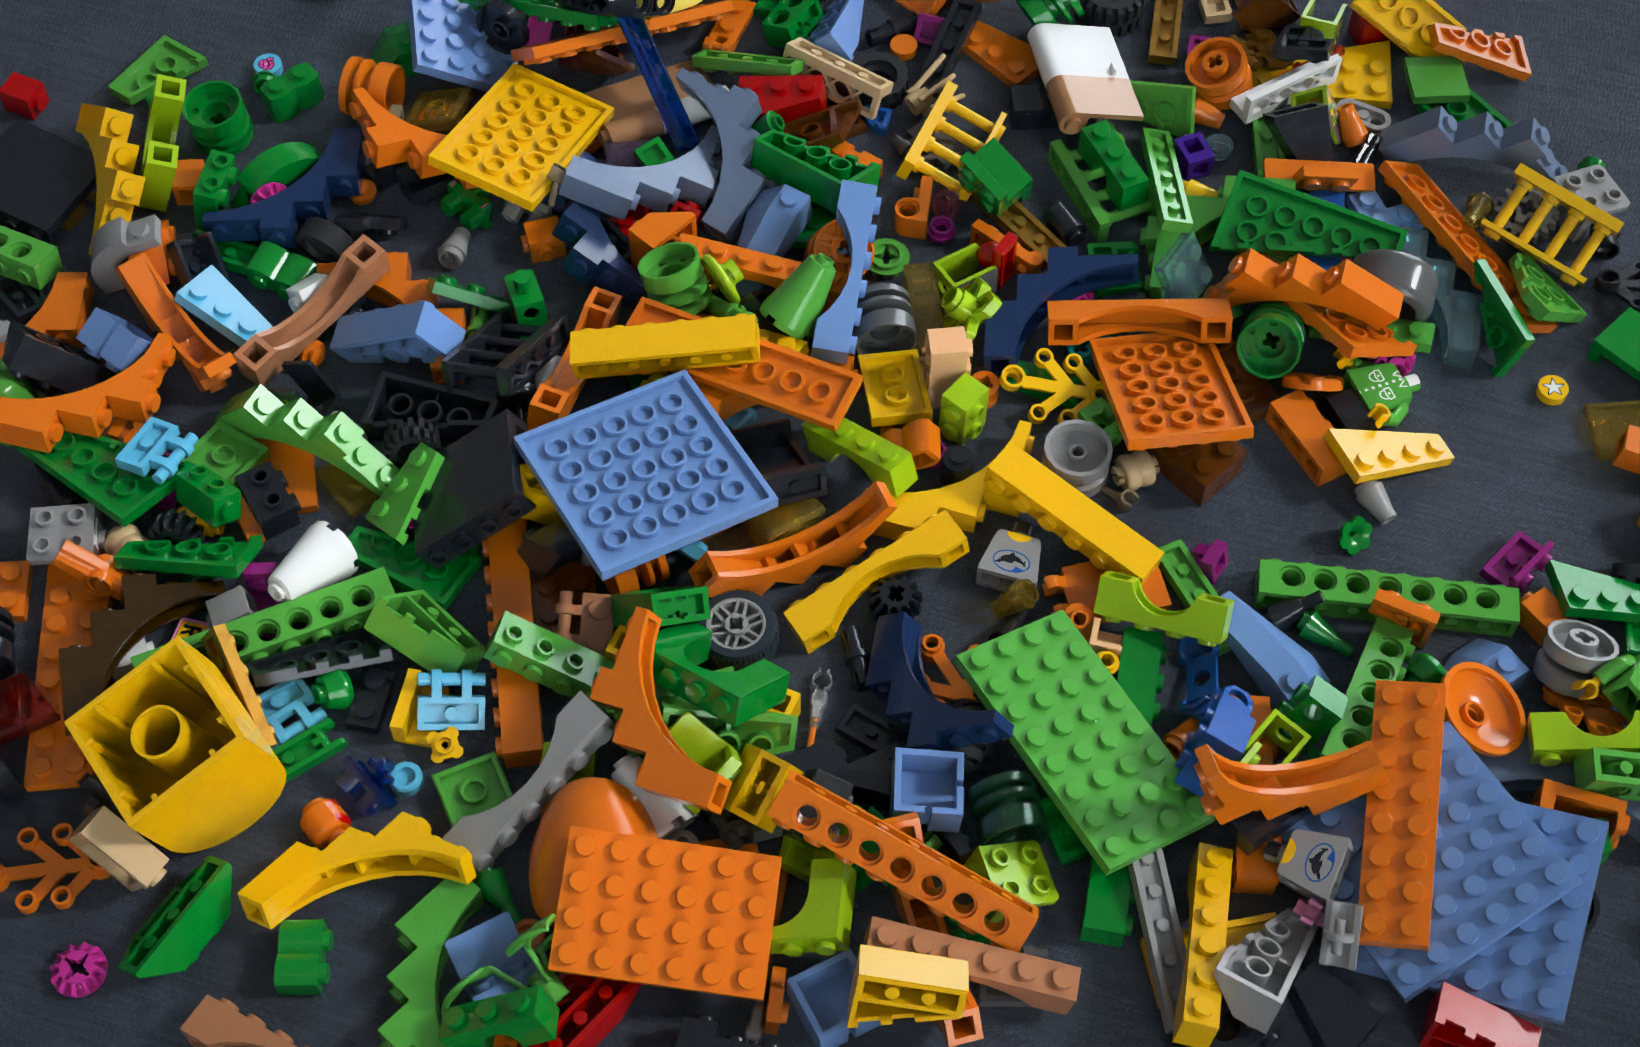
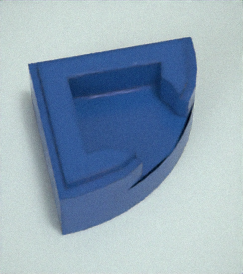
M865 104V107L870 109L871 105ZM879 107L875 119L871 120L865 117L869 128L879 135L887 136L893 116V109Z

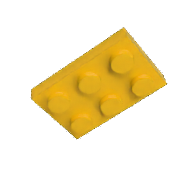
M917 349L858 355V368L863 378L862 386L871 427L907 424L919 418L933 420V411Z

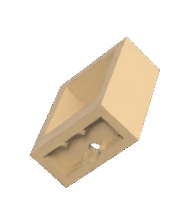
M105 805L90 812L67 839L131 892L142 888L146 890L150 885L154 887L167 872L163 867L170 859L139 833L131 829Z

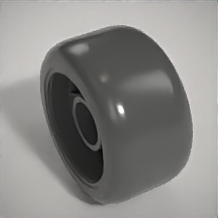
M1391 249L1365 251L1351 261L1404 294L1399 319L1425 322L1429 318L1438 289V276L1428 262L1413 254Z

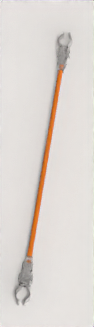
M820 667L819 671L813 676L814 690L810 694V712L808 717L810 731L806 747L814 744L816 730H818L819 724L822 722L823 712L828 705L827 691L832 687L830 669L827 671V677L831 680V683L824 687V690H818V686L814 683V680L821 676ZM782 870L777 894L773 926L779 925L789 873ZM773 954L769 956L764 998ZM755 1000L754 1006L751 1009L749 1022L745 1025L743 1033L747 1043L760 1045L763 1041L765 1033L763 1026L765 1018L764 1000Z

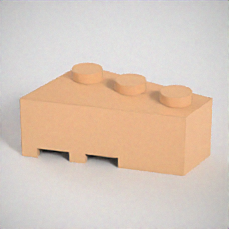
M964 326L927 329L924 339V346L926 347H923L921 350L922 355L925 356H920L919 358L932 408L941 407L942 394L965 372L971 375L970 357H973V344L971 338L966 339Z

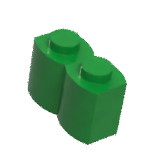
M308 62L293 66L284 75L274 77L260 87L265 110L276 123L292 119L300 110L311 108L324 98L319 74Z
M262 241L246 268L247 279L254 287L261 290H274L280 298L288 301L290 298L286 289L317 273V264L304 256L290 253L274 243Z
M324 919L283 920L281 922L278 936V953L274 969V987L279 996L321 995L323 985L329 983L330 965L325 960L327 951H332L334 936L333 931L328 930Z

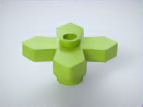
M978 276L967 290L954 286L944 294L941 306L944 308L946 315L941 320L944 328L964 326L966 339L971 338L973 341L976 337L978 326L984 320L992 318L1001 307L1002 302L991 292L989 284Z

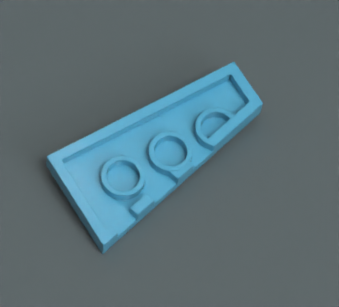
M212 264L176 292L174 298L176 303L240 347L255 333L273 327Z

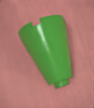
M818 253L817 256L810 254L762 302L759 308L761 314L765 318L770 314L775 319L773 325L786 334L799 340H803L806 336L807 341H810L814 336L817 318L822 314L836 273V269L833 267L834 261L822 253Z

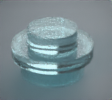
M1213 134L1206 139L1217 161L1226 159L1233 151V141L1224 134Z

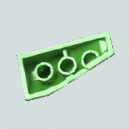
M660 696L659 698L660 712L668 729L684 712H690L736 749L739 756L746 743L761 748L772 755L793 751L795 748L798 716L765 711L733 727L680 697Z

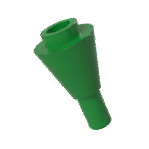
M770 110L750 128L756 130L760 135L771 129L784 132L785 123L779 114Z
M1316 610L1312 614L1305 613L1296 625V628L1300 630L1297 635L1298 637L1326 647L1330 646L1346 658L1349 657L1355 648L1338 637V634Z
M489 866L476 875L477 882L475 884L481 889L483 897L498 910H501L502 913L508 912L514 925L521 921L523 917L513 904V898L503 868L494 869L493 866Z

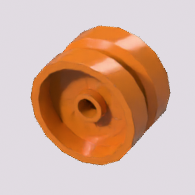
M1209 38L1197 44L1189 52L1185 61V74L1190 86H1196L1197 98L1201 96L1217 109L1226 110L1230 109L1231 98L1252 89L1253 74L1248 64L1246 53L1241 44L1232 38Z

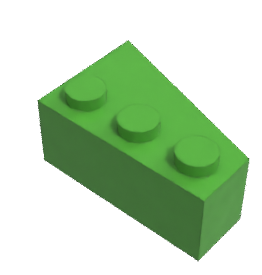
M423 589L380 596L363 627L429 672H431V669H442V673H461V669H472V673H474L486 651V648Z

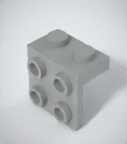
M1593 165L1552 178L1553 182L1608 214L1627 210L1630 205L1628 198L1601 165ZM1559 204L1557 211H1560L1559 220L1556 221L1561 227L1568 217V209ZM1586 219L1582 222L1579 221L1569 235L1571 241L1574 242L1582 239L1591 222Z
M91 503L31 508L26 554L28 563L31 565L52 564L66 539L94 554L96 518H98L103 530L105 528V522L99 509Z

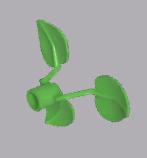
M552 913L519 935L507 947L505 954L510 957L520 948L524 947L538 970L528 978L531 984L530 987L539 985L550 999L557 1004L570 991L555 972L547 971L549 959L546 952L552 945L553 932L535 950L531 947L532 939L542 932H549V926L557 917ZM487 965L463 978L449 991L442 1003L441 1015L443 1016L444 1009L449 1008L461 992L475 981L488 975H495L519 990L529 987L496 967Z

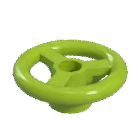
M704 254L702 262L719 290L731 304H740L741 298L736 290V284L743 280L744 276L736 263L730 258L725 263L719 264L710 254Z

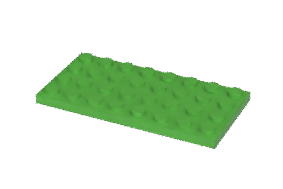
M1063 609L956 655L953 663L986 709H996L1014 725L1013 735L1008 740L1106 876L1215 821L1214 815L1208 817L1199 799L1200 796L1174 781L1179 771V768L1175 766L1176 759Z

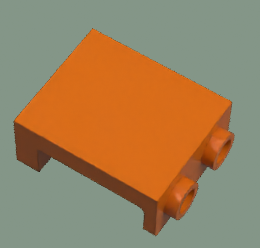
M1549 779L1543 780L1529 803L1589 818H1606L1607 822H1609V834L1613 850L1618 845L1620 835L1625 836L1630 825V816L1626 815L1627 801Z

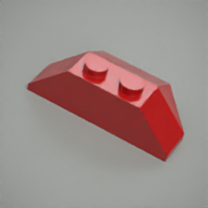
M560 973L558 978L570 992L556 1004L560 1009L556 1039L527 1047H596L623 1020L642 984ZM517 1041V1047H523V1046Z

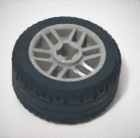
M739 589L724 592L709 599L711 619L694 621L713 631L709 659L703 662L706 667L715 671L733 666L734 671H738L762 659L770 662L773 660L779 647V621L775 610L767 600L758 594L756 595L754 592L750 593L748 590L739 591Z

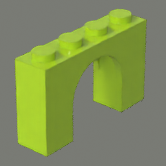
M161 74L156 76L147 117L140 176L146 178L140 203L137 207L163 212L167 210L177 169L179 146L175 145L185 98L187 81L185 79Z
M837 858L812 859L806 902L793 919L782 925L773 926L770 954L799 957L803 953L816 952L820 955L830 956L834 955L836 951H849L857 872L851 865L845 864Z

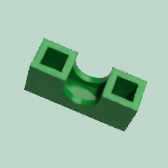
M1107 119L1081 128L1078 153L1091 171L1099 168L1103 169L1107 182L1105 192L1119 212L1144 203L1149 178Z
M537 985L445 1008L438 1039L445 1047H493L495 1035H507L516 1039L523 1047L532 1046L556 1039L560 1009L543 989Z

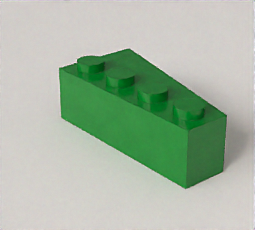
M771 129L754 139L751 169H757L767 179H771L780 185L786 184L810 195L811 202L836 214L842 180L878 186L881 165L871 162L867 166L858 163V157L847 154L843 158L831 154V148L823 145L807 146L805 139Z

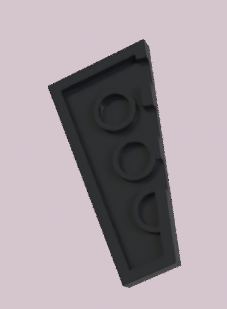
M360 628L244 664L249 671V680L255 687H268L280 682L330 673L337 669L346 670L392 661L393 657L391 648L384 641L366 629Z

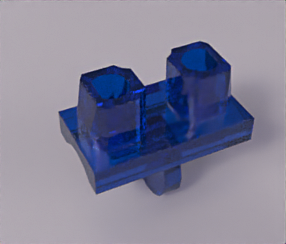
M350 754L341 761L346 768L335 781L350 795L361 785L366 789L355 801L356 806L364 814L371 817L383 806L392 809L398 803L395 797L381 783L383 781L387 786H390L395 781L390 774L394 770L395 764L390 758L378 760L375 756H371L367 760L368 765L371 767L370 769L363 761H356Z

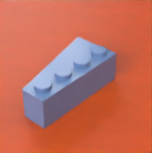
M419 300L415 303L398 304L394 307L376 308L372 311L355 312L350 315L340 316L330 349L350 363H384L385 358L397 361L398 363H408L409 357L422 358L421 360L424 363H435L436 357L445 358L463 343L466 330L438 311L432 303Z

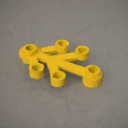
M1040 348L1034 355L1033 361L1038 368L1046 369L1054 380L1026 376L1024 370L1014 364L1006 366L999 377L1002 388L1010 392L1025 388L1054 394L1041 404L1032 405L1027 416L1033 424L1043 423L1048 413L1071 397L1084 400L1072 409H1064L1057 418L1058 424L1064 421L1063 416L1065 415L1069 416L1072 420L1077 419L1078 411L1098 399L1095 393H1101L1104 396V400L1110 405L1102 382L1097 381L1084 366L1082 357L1076 353L1067 355L1063 361V368L1069 374H1076L1084 386L1076 385L1071 381L1054 360L1053 353L1048 348ZM1039 355H1045L1048 361H1041ZM1074 360L1077 363V367H1072L1068 361ZM1012 377L1016 384L1009 383L1006 378ZM1033 411H1040L1042 413V417L1038 418L1034 416Z

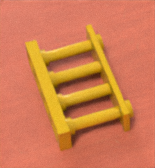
M948 80L896 175L905 181L911 171L915 173L919 171L926 176H931L936 182L957 193L955 198L958 206L961 200L967 202L973 191L967 192L958 180L924 161L925 158L920 155L922 151L926 153L930 151L958 168L961 156L936 142V138L931 136L933 131L936 133L941 131L977 152L993 137L997 141L1000 140L1006 129L1002 123L1007 114L1002 111L994 124L956 102L957 98L953 97L958 85ZM945 111L949 114L951 111L989 133L985 142L979 141L946 122L947 118L942 116L943 112Z
M1520 162L1513 174V177L1517 179L1515 182L1517 184L1516 188L1493 222L1483 218L1480 227L1484 229L1482 233L1493 241L1498 242L1499 239H1502L1525 254H1529L1532 258L1561 274L1559 279L1569 286L1575 287L1578 284L1583 287L1587 278L1580 275V273L1604 237H1608L1610 234L1616 237L1624 222ZM1534 189L1543 194L1541 197L1542 202L1517 238L1504 230L1503 227L1526 192H1531ZM1560 204L1568 209V217L1543 253L1528 243L1551 208ZM1586 219L1594 224V232L1570 268L1554 258L1577 223Z

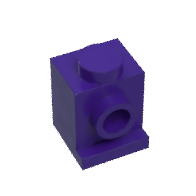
M1201 132L1183 135L1174 139L1173 146L1178 166L1184 174L1183 179L1185 181L1211 175L1215 155Z

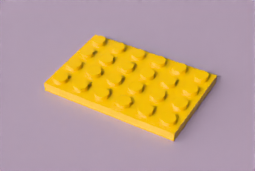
M514 63L429 154L428 165L533 212L552 188L554 181L546 176L553 164L557 163L567 169L573 155L579 157L598 135V131L602 130V124L612 119L615 108Z

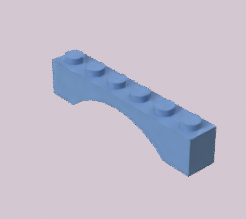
M842 180L835 219L842 229L848 245L850 273L840 296L825 313L817 318L811 357L847 364L848 354L855 355L858 337L852 336L853 326H860L863 308L857 307L858 297L865 298L867 280H862L863 270L869 271L872 252H866L868 242L874 243L877 225L871 224L872 216H879L882 199L881 197H876L877 185Z

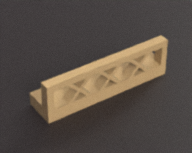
M801 37L786 43L783 57L804 59V70L797 75H812L811 71L813 70L822 72L826 81L825 87L828 86L826 88L827 98L838 104L849 101L850 98H857L861 93L873 97L870 109L864 107L861 103L862 110L860 115L871 120L876 118L881 99L892 92L894 82ZM838 81L844 83L850 95L846 97L840 95L834 83Z

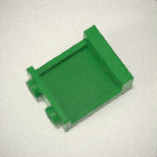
M1629 307L1594 339L1586 358L1596 364L1603 357H1606L1640 382V313Z

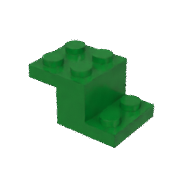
M994 137L974 155L967 151L960 157L958 174L960 178L958 181L967 192H974L979 198V205L988 214L992 212L996 217H999L1017 200L1022 204L1030 197L1033 178Z

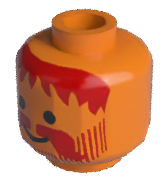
M316 798L310 801L302 810L300 827L317 848L325 849L351 826L350 817L340 804L332 798Z

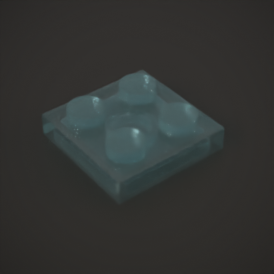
M1193 231L1190 234L1181 233L1154 268L1168 299H1197L1214 278Z

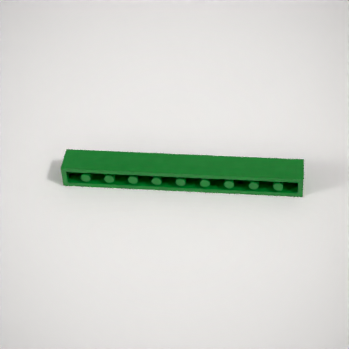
M1125 626L1122 634L1120 664L1115 680L1152 727V722H1158L1161 703L1155 702L1156 693L1161 694L1164 682V674L1159 673V665H1165L1168 646L1162 645L1163 632L1145 631ZM1091 856L1079 940L1121 947L1124 936H1131L1134 916L1128 915L1129 904H1135V896L1128 865L1106 876Z

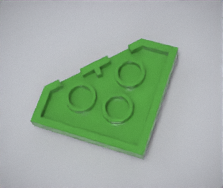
M1515 253L1508 261L1520 297L1528 306L1527 311L1533 318L1538 321L1580 323L1588 315L1529 254Z

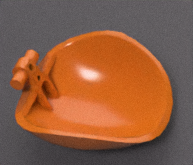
M588 777L569 782L555 793L541 817L529 857L528 877L533 909L540 918H544L552 913L556 915L570 826L658 838L648 812L641 801L628 788L606 778Z

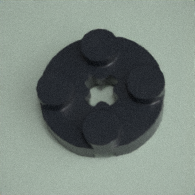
M490 0L478 11L476 15L477 28L480 33L484 30L485 34L489 37L486 42L495 50L509 55L511 50L525 47L529 42L530 33L527 26L529 20L524 11L516 10L501 0Z

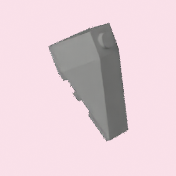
M1289 909L1284 910L1266 922L1261 930L1254 934L1251 932L1246 935L1238 945H1231L1226 948L1213 973L1233 1017L1264 1034H1267L1281 1008L1319 927L1316 924L1313 927L1300 921V915Z

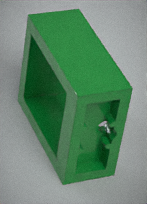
M671 586L611 594L614 627H618L619 624L626 627L628 620L633 616L636 606L648 609L662 619L660 627L711 619L707 586Z

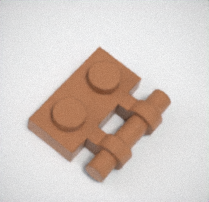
M560 591L559 603H556L555 614H558L557 632L555 634L606 657L605 650L613 637L614 625L611 595L583 592L581 605L572 604L573 592ZM571 616L580 617L579 634L570 633Z

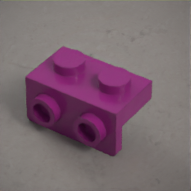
M1519 530L1481 569L1479 575L1492 585L1503 584L1507 587L1519 588L1523 592L1534 580L1535 576L1533 574L1537 570L1543 572L1550 559L1553 560L1554 557L1550 553L1555 543L1549 540L1542 547Z

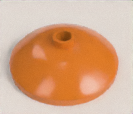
M1462 662L1450 668L1441 680V683H1446L1445 721H1449L1472 750L1482 755L1501 757L1516 750L1524 739L1526 720L1522 704L1510 684L1499 673L1477 662Z

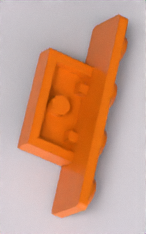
M1265 158L1262 162L1263 178L1296 180V189L1308 191L1320 189L1334 192H1373L1376 189L1374 165L1371 163Z

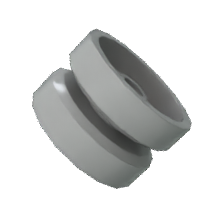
M1079 419L1063 421L1054 426L1046 435L1041 464L1090 498L1099 493L1107 481L1113 451L1110 437L1101 427L1090 421Z
M1571 619L1556 620L1547 627L1543 638V646L1539 649L1534 661L1533 671L1537 678L1547 687L1560 694L1580 698L1585 694V686L1579 690H1572V684L1577 680H1591L1594 677L1593 673L1611 659L1618 657L1619 645L1607 632L1592 624ZM1602 685L1599 686L1597 697L1602 693Z

